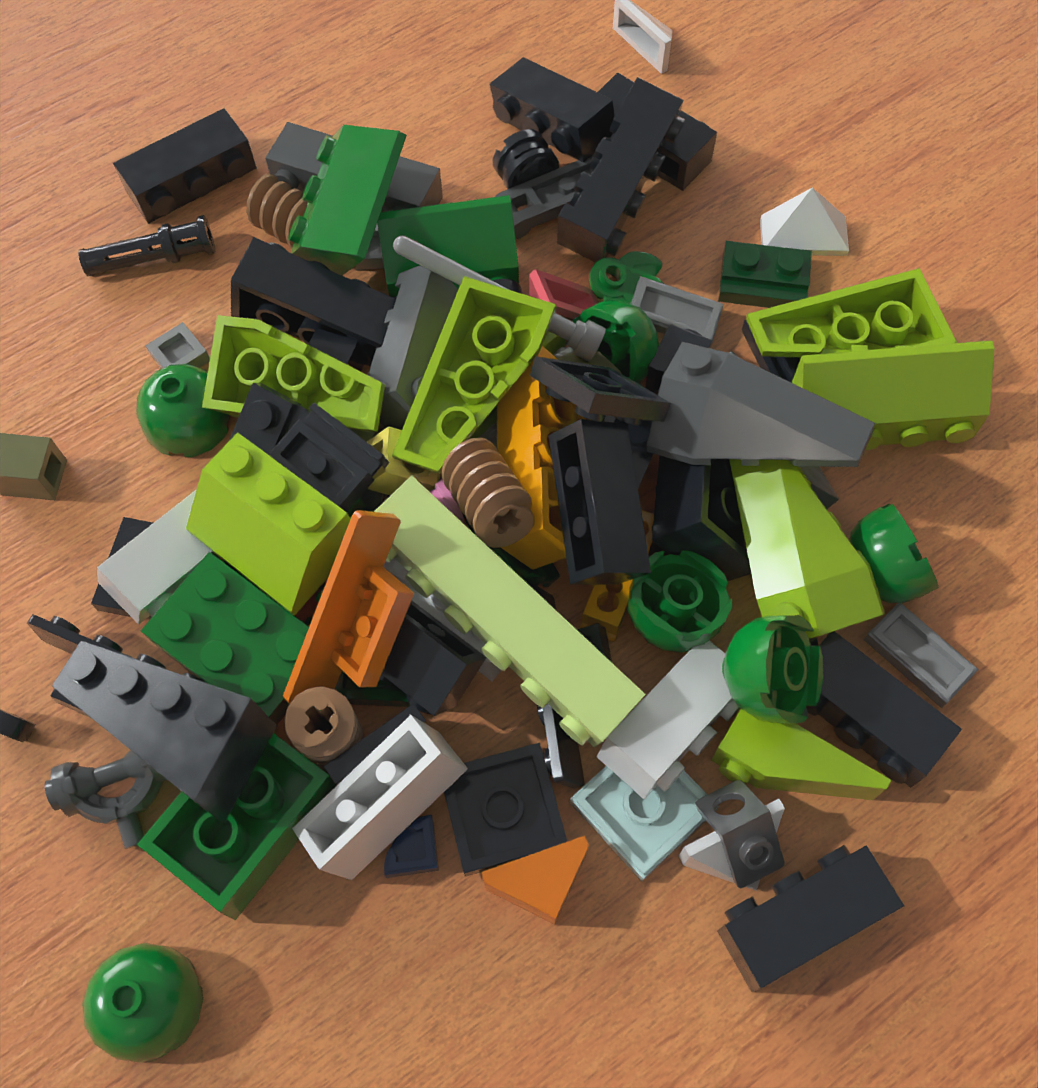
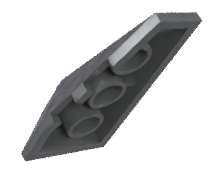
M682 342L662 377L658 396L671 403L664 422L652 421L646 446L649 453L692 465H711V459H742V466H759V459L789 460L794 466L858 467L874 431L875 423L730 353Z

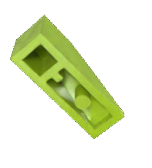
M740 709L711 761L720 765L718 768L719 772L730 781L741 780L745 785L749 783L756 788L874 800L888 788L891 779L796 723H771L758 720Z

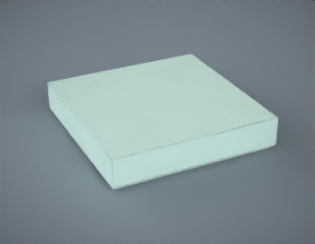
M605 766L570 798V803L631 871L643 881L706 821L697 811L695 802L707 794L683 771L665 792L656 786L644 800L611 769Z

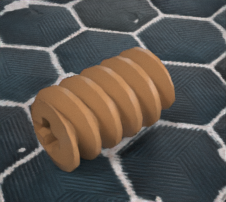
M266 174L259 178L252 187L247 199L246 212L248 220L253 226L263 229L268 235L276 237L282 243L289 244L292 248L294 243L288 240L290 230L298 215L304 216L308 202L302 200V191L295 188L292 189L290 184L284 181L279 182L278 178L272 174Z
M471 438L460 443L450 451L443 463L441 472L443 483L450 490L452 498L466 516V520L474 529L476 536L492 548L506 547L525 537L534 526V515L530 510L532 507L531 497L517 477L514 476L513 471L506 464V461L493 443L484 438Z
M326 687L309 688L296 695L287 708L284 719L286 734L299 753L326 773H328L324 768L326 764L364 738L363 728L348 699L335 689ZM328 729L330 732L325 735L323 731Z

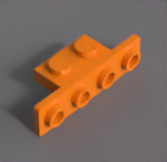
M357 510L352 514L283 694V698L289 704L296 695L309 688L326 687L335 689L342 671L359 687L377 686L414 595L413 591L383 567L401 523V520L394 514Z

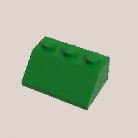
M343 124L333 137L325 136L316 160L322 162L318 176L312 175L303 193L302 200L308 202L304 216L298 215L289 233L288 240L294 243L291 250L292 254L308 261L320 262L331 271L340 275H344L365 259L407 136L406 134L397 130Z
M510 195L380 213L377 226L390 297H397L399 288L395 285L399 273L420 266L395 252L393 242L399 236H406L490 280L511 279L519 283V264ZM452 282L459 289L460 285Z

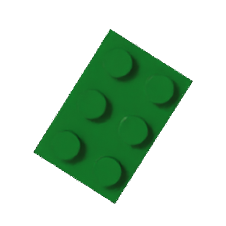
M208 552L141 629V632L153 644L205 683L251 698L278 725L286 715L289 703L283 698V694L309 627L212 553Z
M273 733L224 825L181 791L137 845L217 911L236 921L299 841L292 828L336 787V784L326 772Z

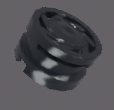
M525 129L512 134L504 140L506 144L501 152L496 150L493 156V167L507 189L559 168L558 158L551 148L548 149L549 145L542 134L534 129Z

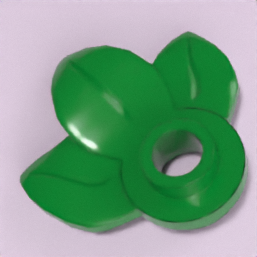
M640 251L628 252L619 260L610 257L602 258L593 265L589 273L591 290L603 301L620 300L631 303L640 276L664 284L659 278L655 277L661 270L663 263L656 256ZM606 273L614 276L617 281H611Z

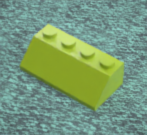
M991 340L803 355L792 383L874 422V431L866 450L890 444L913 447L921 445L926 441L947 440L949 443H960L974 438L990 415L995 348Z

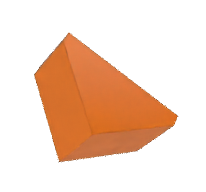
M582 836L481 872L486 890L555 925L587 856L589 845L586 837Z

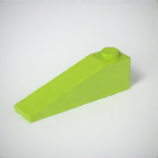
M920 268L748 313L746 317L761 355L770 357H801L803 355L957 343Z
M464 276L393 451V458L440 474L443 463L450 451L471 437L540 353L557 309L556 304Z
M217 315L202 408L239 418L252 384L263 383L302 404L301 406L310 410L309 407L314 402L350 430L378 432L385 390L384 383L261 320Z
M729 459L756 599L762 617L800 615L811 624L814 631H806L808 638H813L885 614L870 564L860 550L856 551L840 529L839 526L841 524L831 511H827L810 487V481L799 466H794L789 460L759 459V466H742V459Z

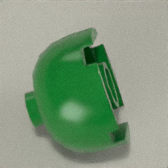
M606 300L582 311L580 316L573 319V323H576L578 320L586 323L590 320L606 328L597 350L622 372V375L636 383H640L647 376L649 365L656 356L659 342L657 331L651 319L641 308L626 301Z
M188 364L169 365L155 371L145 380L139 391L136 402L138 422L148 442L160 453L169 456L168 452L174 454L183 453L184 457H196L212 450L225 438L229 430L227 423L230 415L202 408L208 374L205 369Z
M889 503L879 507L858 521L850 533L849 541L856 551L860 550L870 564L882 601L887 603H906L939 588L927 558H922L915 544L918 541L893 504L890 505Z
M681 550L680 555L670 554L664 556L665 551L656 552L649 557L651 573L635 578L631 582L628 595V613L636 631L649 644L663 651L687 652L695 646L711 641L722 629L732 609V598L729 601V595L726 590L728 581L724 573L713 562L697 553Z
M800 615L755 618L735 633L726 650L722 672L727 688L737 706L758 720L785 724L801 723L808 718L801 715L806 706H816L823 683V656L820 646H810L806 631L814 630L811 624Z
M142 943L119 949L101 962L88 981L82 1003L84 1026L94 1044L115 1059L138 1063L156 1060V1058L163 1057L171 1050L175 1051L183 1045L199 1021L203 1004L202 987L199 986L198 976L193 970L195 968L190 959L171 947Z

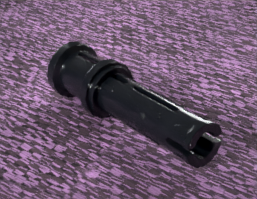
M205 215L197 216L196 222L174 227L169 223L162 224L158 228L157 233L120 240L93 248H83L78 251L84 273L86 276H92L96 273L131 267L166 258L168 262H180L182 256L204 251L210 255L215 254L216 250L208 220ZM197 237L196 239L181 241L182 239ZM159 244L161 245V247H157V248H153V247H152V246L159 245ZM141 249L140 252L109 258L111 255Z

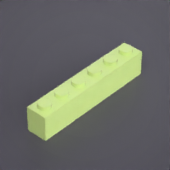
M412 475L374 511L394 514L401 520L386 561L390 562L395 558L409 571L405 578L417 592L425 598L433 594L447 607L443 614L456 629L463 634L471 630L485 644L481 650L495 666L503 671L510 667L524 681L520 687L534 703L542 708L549 704L563 718L559 724L574 741L580 745H584L588 741L593 747H596L608 737L646 695Z

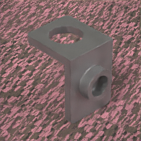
M736 780L695 802L697 811L719 835L733 881L738 888H744L784 866L785 862L770 810L741 780ZM737 799L745 803L739 812L732 815H720L715 812L717 806L726 800Z

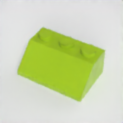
M237 432L202 469L186 529L291 614L295 615L328 579L351 518L347 512Z

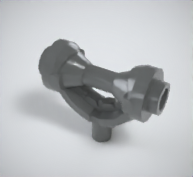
M130 750L124 758L97 768L79 766L78 762H65L51 768V779L45 781V793L51 807L55 811L61 809L69 817L80 814L84 818L97 823L111 824L117 822L124 848L128 849L137 846L138 842L144 837L137 814L149 809V806L157 797L163 781L167 779ZM130 777L136 778L133 787L119 797L108 798L97 794L103 787Z

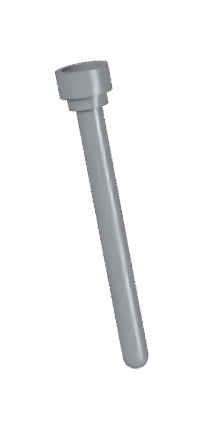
M399 236L393 242V248L397 254L458 285L461 284L465 276L507 289L406 236ZM555 313L548 331L567 340L566 346L573 349L572 354L589 362L596 353L606 328L590 320L586 323L580 320L573 323Z

